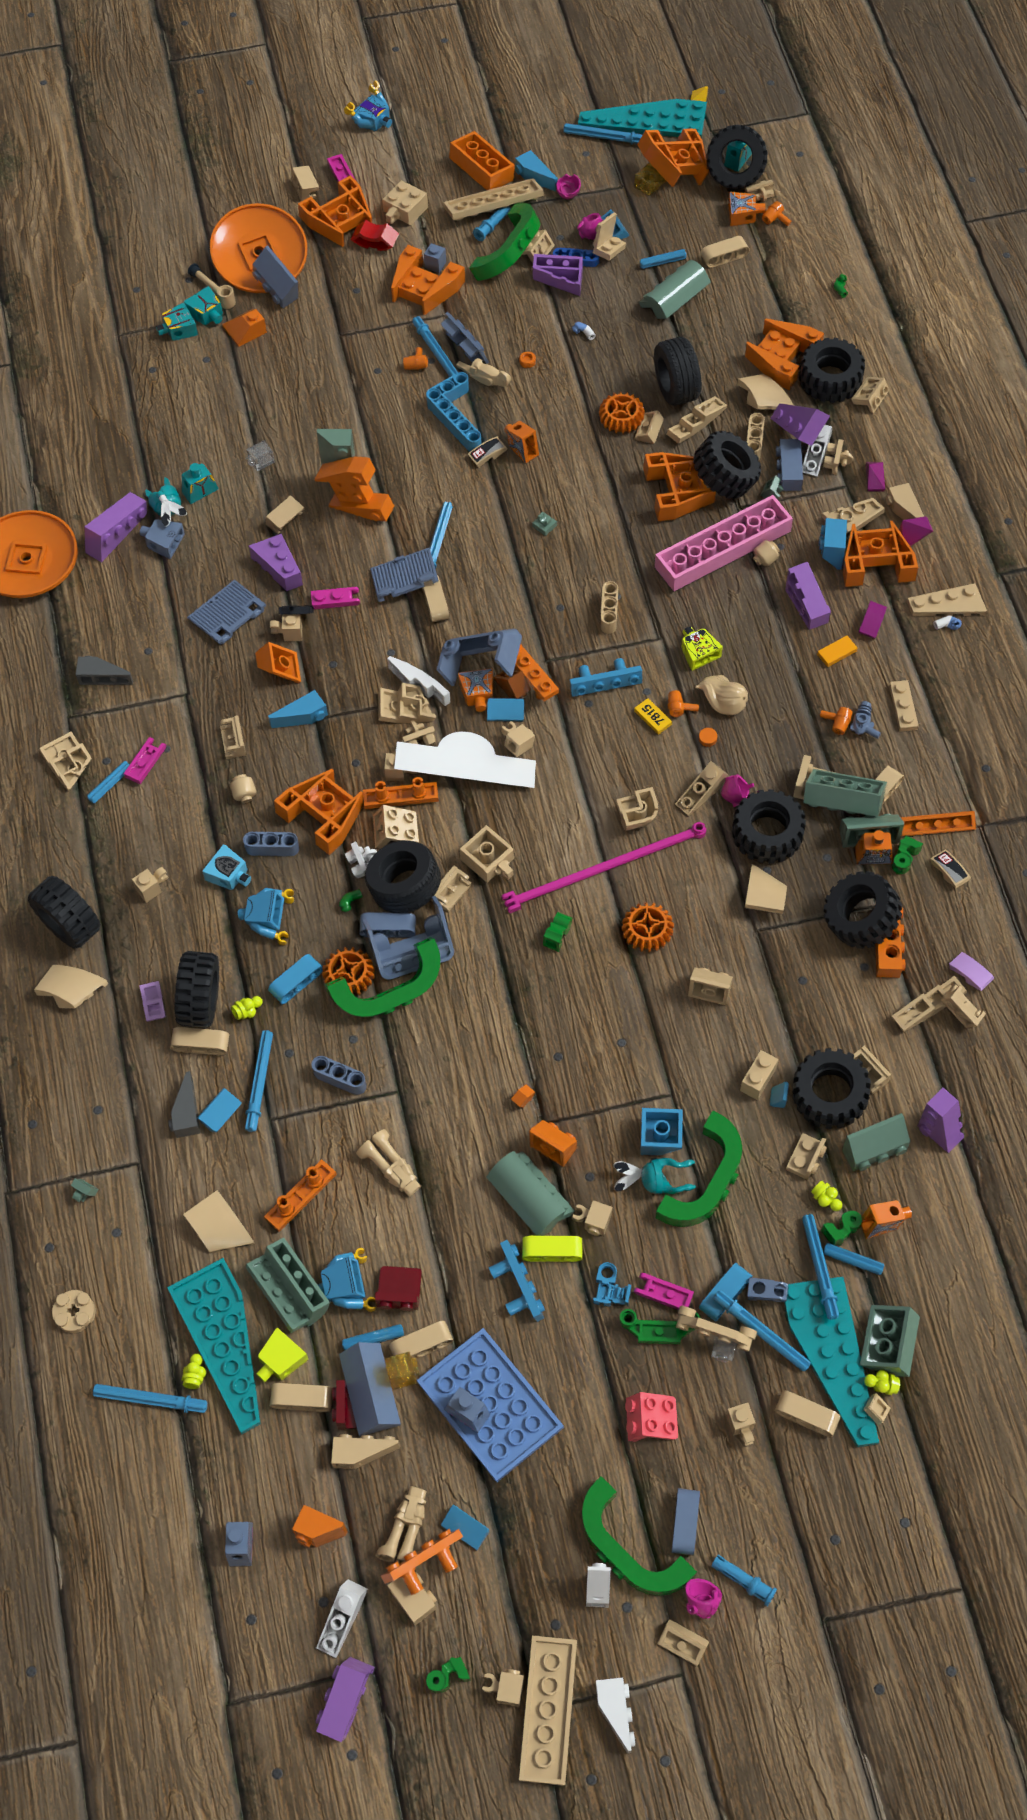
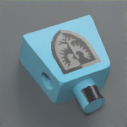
M224 844L202 871L206 881L229 890L234 889L238 883L247 886L251 881V876L246 874V862Z

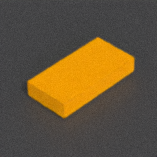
M845 636L819 650L817 655L829 667L857 652L858 648L848 636Z

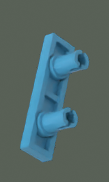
M618 658L614 660L615 671L591 675L589 667L582 665L578 669L580 677L570 679L571 695L573 697L642 683L641 666L626 668L624 660Z
M508 1240L501 1242L500 1245L506 1257L505 1260L489 1267L491 1275L495 1279L509 1271L513 1272L523 1293L521 1297L505 1304L510 1316L528 1308L537 1322L544 1319L542 1312L545 1311L541 1300H536L533 1294L537 1292L533 1282L527 1281L525 1275L528 1274L524 1263H519L517 1256L520 1254L516 1245H511Z

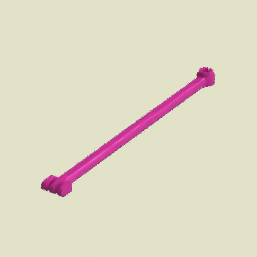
M702 822L694 823L691 829L521 894L515 895L514 891L503 894L501 898L505 901L504 904L508 907V912L513 913L521 910V903L688 839H701L706 835L705 824Z

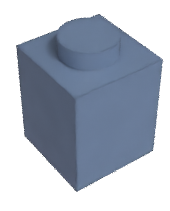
M431 243L424 253L425 269L440 273L446 264V249Z

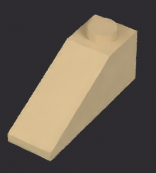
M909 483L889 488L888 495H886V503L888 506L890 505L892 511L902 520L924 517Z

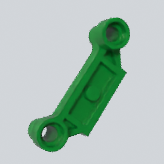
M625 1309L620 1314L622 1327L638 1338V1343L681 1344V1339L696 1330L690 1327L688 1331L676 1328L677 1321L638 1320L636 1313L631 1309ZM696 1312L695 1318H700L699 1314Z

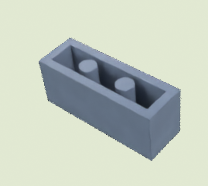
M780 439L779 446H776V457H779L776 468L780 470L777 477L781 479L779 484L783 487L782 491H802L801 441L798 439Z

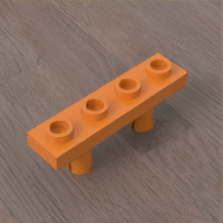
M520 644L515 669L523 671L527 682L536 692V698L545 702L558 694L559 688Z
M415 777L411 785L386 787L385 782L378 781L374 789L363 790L364 808L374 809L380 808L382 805L402 806L438 802L437 782L423 783L421 777Z
M322 1159L315 1166L309 1167L306 1170V1175L286 1195L278 1197L277 1204L264 1216L265 1220L280 1232L337 1175L336 1171Z
M447 1529L438 1535L440 1539L434 1542L432 1539L422 1544L421 1551L416 1553L414 1550L405 1555V1561L399 1564L396 1561L387 1566V1572L381 1575L384 1584L400 1577L403 1578L411 1595L418 1593L424 1588L414 1571L415 1567L436 1555L446 1573L457 1568L458 1565L449 1548L451 1544L463 1537L460 1530L457 1529L451 1532L450 1529Z

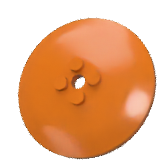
M247 204L229 211L216 224L210 239V255L215 269L229 284L246 292L267 293L259 280L257 281L252 274V264L259 256L255 254V251L258 249L263 251L268 245L296 279L306 263L307 240L297 220L283 209L268 204Z
M37 510L18 511L0 517V595L11 598H28L41 595L54 589L69 576L77 560L78 546L75 535L66 522L53 514ZM31 557L29 560L23 561L24 558Z

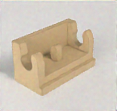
M293 167L291 181L300 200L303 201L309 197L316 198V194H310V192L318 191L319 186L310 167Z
M290 495L266 516V526L279 534L280 530L295 516L302 514L304 507Z
M238 715L221 720L222 726H220L226 759L246 756Z
M453 866L441 880L439 888L434 895L442 905V908L447 912L453 908L471 886V882L468 880L469 876L456 866Z
M953 985L941 1001L966 1028L978 1026L986 1013L983 1010L976 1009L961 992L962 987L960 985Z
M865 1045L853 1054L854 1060L860 1059L863 1062L862 1068L865 1067L868 1070V1078L871 1080V1094H874L889 1082L891 1074Z

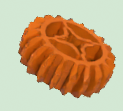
M620 392L618 395L615 393L612 396L608 395L607 399H603L599 410L600 421L604 428H608L609 431L615 430V433L619 431L622 434L625 431L630 433L631 429L636 431V428L641 425V421L644 420L645 414L643 403L640 402L639 398H635L634 394L629 396L628 392L626 394Z
M645 902L644 906L638 903L637 909L631 907L630 912H626L625 918L622 920L623 937L627 939L628 945L633 943L634 949L639 946L641 952L644 948H647L649 953L651 948H654L656 951L659 950V946L664 948L666 942L669 943L674 928L672 917L668 915V911H662L663 907L661 905L655 907L654 902L651 906H648V903Z
M344 947L342 952L337 949V954L331 953V959H326V965L322 967L324 971L322 977L325 979L324 984L339 977H344L352 994L357 993L360 996V990L366 992L367 986H371V980L374 979L373 972L375 969L372 965V959H368V954H363L361 949L355 952L354 947L350 951ZM341 964V967L334 973L335 969ZM363 971L362 976L358 980H356V977L361 974L360 972Z

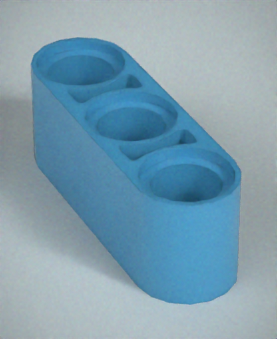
M307 954L270 984L268 991L281 1004H285L322 973V966L310 954Z
M733 1264L705 1297L699 1309L716 1322L726 1309L714 1301L715 1294L722 1290L735 1300L747 1286L749 1278H752L753 1275L739 1264Z

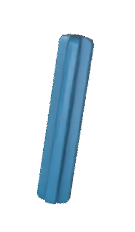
M681 249L643 258L640 260V267L645 269L685 259L686 251Z
M123 761L87 795L88 800L96 803L124 776V772L130 764L127 761Z
M830 1243L825 1245L824 1255L881 1275L883 1272L884 1264Z
M398 1324L342 1340L343 1349L345 1351L358 1342L380 1343L402 1337L404 1330L402 1325Z

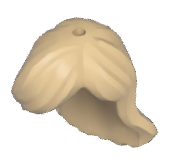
M724 675L706 677L699 685L695 686V688L703 690L710 705L718 713L736 715L746 707V702L748 701L746 688L740 683L730 682Z

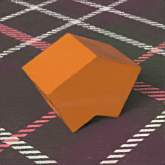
M526 1084L518 1089L511 1100L519 1107L524 1108L532 1100L535 1091Z

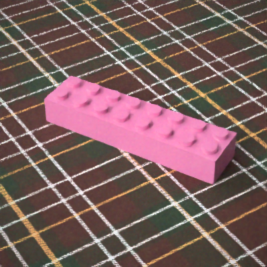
M772 495L655 554V568L671 589L676 591L752 552L764 540L770 542L791 532L793 518L776 497Z

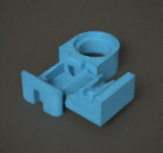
M605 1262L598 1268L596 1283H599L597 1296L593 1298V1303L597 1305L603 1303L604 1306L609 1307L611 1306V1301L609 1300H612V1303L628 1306L631 1285L628 1284L625 1288L618 1287V1284L615 1286L617 1269L612 1263ZM604 1268H610L613 1271V1276L605 1278L601 1272Z

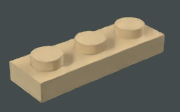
M908 680L890 682L889 688L899 732L918 730L919 725Z

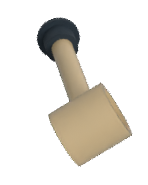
M196 263L190 265L188 274L199 278L215 291L222 308L230 309L234 307L236 301L231 286L222 285L219 287L202 273V270Z

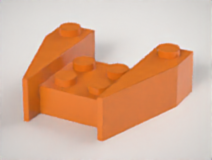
M683 129L678 139L674 142H665L659 130H645L637 144L643 156L672 187L675 186L681 175H693L698 185H701L709 173L703 141L696 129Z
M351 175L338 182L339 197L319 206L312 197L298 203L300 219L309 228L342 247L344 246L345 232L353 229L365 219L372 223V216L361 187Z
M407 245L399 257L391 286L392 302L395 303L398 297L421 305L423 314L426 315L458 292L465 282V267L450 261L439 276L421 268L423 265L421 249Z
M766 318L763 328V334L766 335L758 346L747 342L745 357L779 386L790 390L797 381L799 365L791 361L799 351L804 352L815 341H822L824 333L810 326Z
M664 452L645 454L643 470L646 481L665 479L669 493L656 494L654 509L658 521L677 519L714 503L716 492L707 488L703 480L699 478L698 472L694 468V456Z
M354 456L322 464L314 479L318 482L330 483L335 492L329 503L331 508L369 520L385 522L394 508L389 494L373 493L369 485L376 470L369 457Z
M890 521L889 528L862 531H856L855 524H852L842 573L845 587L863 586L864 567L894 565L898 583L916 581L918 572L916 555L893 521Z
M330 769L288 788L274 800L275 813L288 823L304 810L323 825L315 832V842L319 848L330 855L343 844L364 805L362 791L353 797L335 783L334 770Z

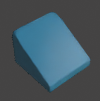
M783 1082L771 1089L770 1106L779 1108L786 1106L788 1082Z

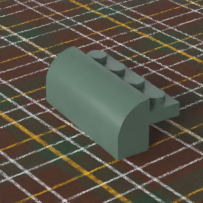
M689 260L684 265L678 267L676 272L667 276L666 280L656 285L655 289L643 296L644 298L639 302L641 308L651 307L657 319L668 318L711 283L705 269L698 262Z
M512 1151L504 1156L486 1177L536 1236H543L551 1232L558 1221L570 1217L574 1212L568 1201L561 1196L523 1151L517 1154L515 1151Z
M285 1238L268 1245L264 1255L247 1263L246 1269L290 1333L297 1331L305 1325L307 1327L311 1326L326 1313L330 1304L329 1300Z

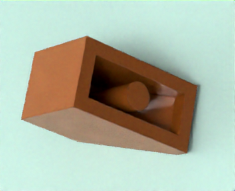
M514 669L512 677H509L504 670L493 677L510 698L522 699L531 690L521 670Z

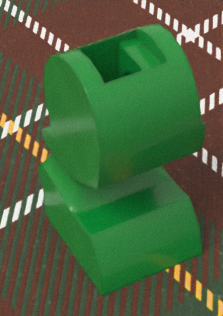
M908 836L900 840L897 855L894 857L892 869L896 874L901 875L909 871L913 860L911 855H918L921 852L923 843Z
M557 912L553 922L550 923V927L546 929L543 936V946L559 952L563 935L568 934L573 918Z
M847 1211L840 1218V1230L833 1223L823 1224L821 1232L830 1244L841 1246L848 1239L850 1233H855L859 1230L862 1217L856 1211Z
M451 1657L448 1662L442 1665V1671H431L426 1678L428 1688L434 1693L447 1691L450 1686V1675L454 1672L458 1674L461 1681H471L462 1658Z

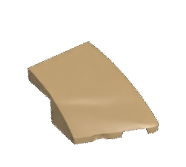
M765 374L738 379L737 385L748 390L747 404L756 409L776 410L779 403L793 405L786 392Z
M402 682L398 691L380 688L378 692L379 721L392 723H410L415 721L416 723L434 721L436 715L435 713L432 714L428 707L429 702L423 696L420 686Z
M72 731L39 748L41 755L67 791L73 787L92 759L83 743H78Z
M752 864L745 908L783 914L787 886Z
M52 965L34 991L37 996H53L59 1008L75 1009L85 1000L92 997L94 990L100 986L106 987L108 982L106 979L82 969L64 965Z
M218 1190L183 1214L209 1253L254 1244V1241Z

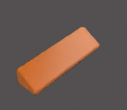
M975 811L901 817L904 821L901 836L976 830Z

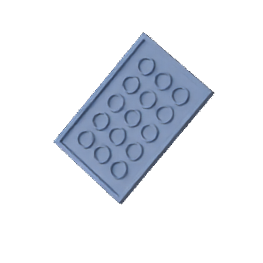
M484 1328L416 1380L496 1483L564 1428V1425ZM459 1387L482 1401L490 1413L489 1418L478 1433L444 1410Z

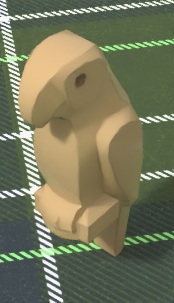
M479 358L475 359L471 366L461 361H458L456 367L469 374L470 377L487 386L498 385L507 387L511 382V377L508 373L504 371L499 372L495 367L483 364Z

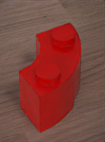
M365 219L357 225L350 240L366 249L371 247L376 248L377 251H385L394 246L399 233L388 223L376 225Z

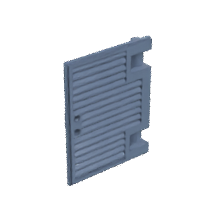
M430 548L406 556L402 555L392 561L370 568L378 602L385 601L384 596L390 594L394 598L425 587L424 582L432 580L433 583L439 581Z
M233 580L187 618L221 645L232 637L233 632L250 618L255 619L264 612L266 604L236 580ZM254 603L257 605V608L252 611L248 607ZM221 629L226 631L222 636L217 634Z

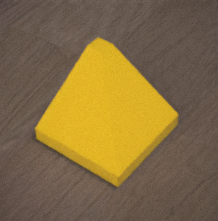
M705 86L692 91L691 100L706 102L708 87Z

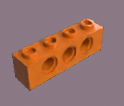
M902 907V910L900 911V912L902 913L901 919H903V907ZM900 920L897 921L899 923L897 929H893V934L890 936L894 940L885 938L881 944H875L876 977L900 978L901 972L905 971L906 963L905 959H902L905 943L901 942V936L904 935V925L900 923ZM887 954H891V955H893L894 957H893V958L888 957Z

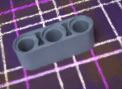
M248 832L243 837L245 850L249 855L294 856L299 852L297 836L291 832Z
M368 912L360 916L359 934L363 937H367L362 921L365 918L373 934L382 933L387 938H408L415 935L416 916L412 913Z
M317 1056L312 1060L313 1074L317 1079L355 1095H361L365 1092L367 1086L362 1072L325 1056ZM319 1066H325V1069L317 1070ZM338 1073L344 1074L340 1078L334 1077ZM354 1081H361L359 1085L352 1084Z
M678 1488L672 1553L694 1556L700 1491Z

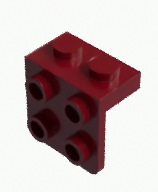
M392 1266L381 1267L378 1292L375 1294L376 1306L385 1310L392 1308L404 1311L418 1310L422 1278L421 1269Z
M336 1380V1387L332 1389L333 1401L336 1400V1409H332V1421L336 1422L338 1430L357 1429L345 1380Z

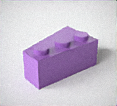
M534 254L533 280L580 296L583 257Z
M779 403L770 419L798 440L812 446L830 415L814 408Z
M282 534L249 545L251 559L259 563L262 569L272 575V578L286 591L303 585L301 572Z
M805 562L789 568L785 591L808 629L810 630L828 623L831 610L825 602L809 563Z
M942 1088L926 1104L918 1124L921 1133L927 1137L929 1136L947 1153L964 1138V1134L960 1133V1129L963 1126L958 1120L961 1116L959 1101L946 1089Z
M349 1657L340 1666H336L332 1679H335L333 1687L328 1688L324 1697V1701L327 1702L324 1710H320L316 1719V1723L319 1724L316 1732L339 1742H342L347 1737L358 1710L357 1706L361 1695L365 1693V1684L370 1673H373L374 1666Z

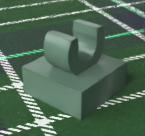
M775 475L764 485L761 496L766 499L774 495L778 499L781 496L778 493L783 490V487L779 485L781 479Z
M544 512L540 513L537 519L532 522V527L545 536L557 526V521Z
M75 1178L71 1184L72 1187L77 1189L72 1198L78 1202H84L87 1196H95L99 1190L83 1179Z

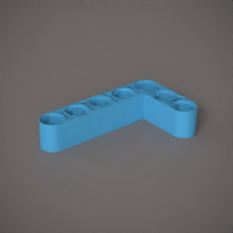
M458 372L427 390V407L470 452L481 444V433L452 403L469 391L468 375L464 372Z

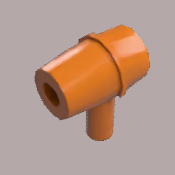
M778 201L770 205L762 215V220L768 225L777 218L786 226H789L792 222L782 214L784 206Z
M421 347L416 348L414 356L403 358L405 370L427 368L428 359L426 355H422L423 350Z
M673 690L668 694V709L672 717L682 716L684 710L698 712L699 704L683 703L680 691Z
M840 707L837 713L822 710L820 717L834 720L832 731L843 735L849 723H851L853 712L849 708Z

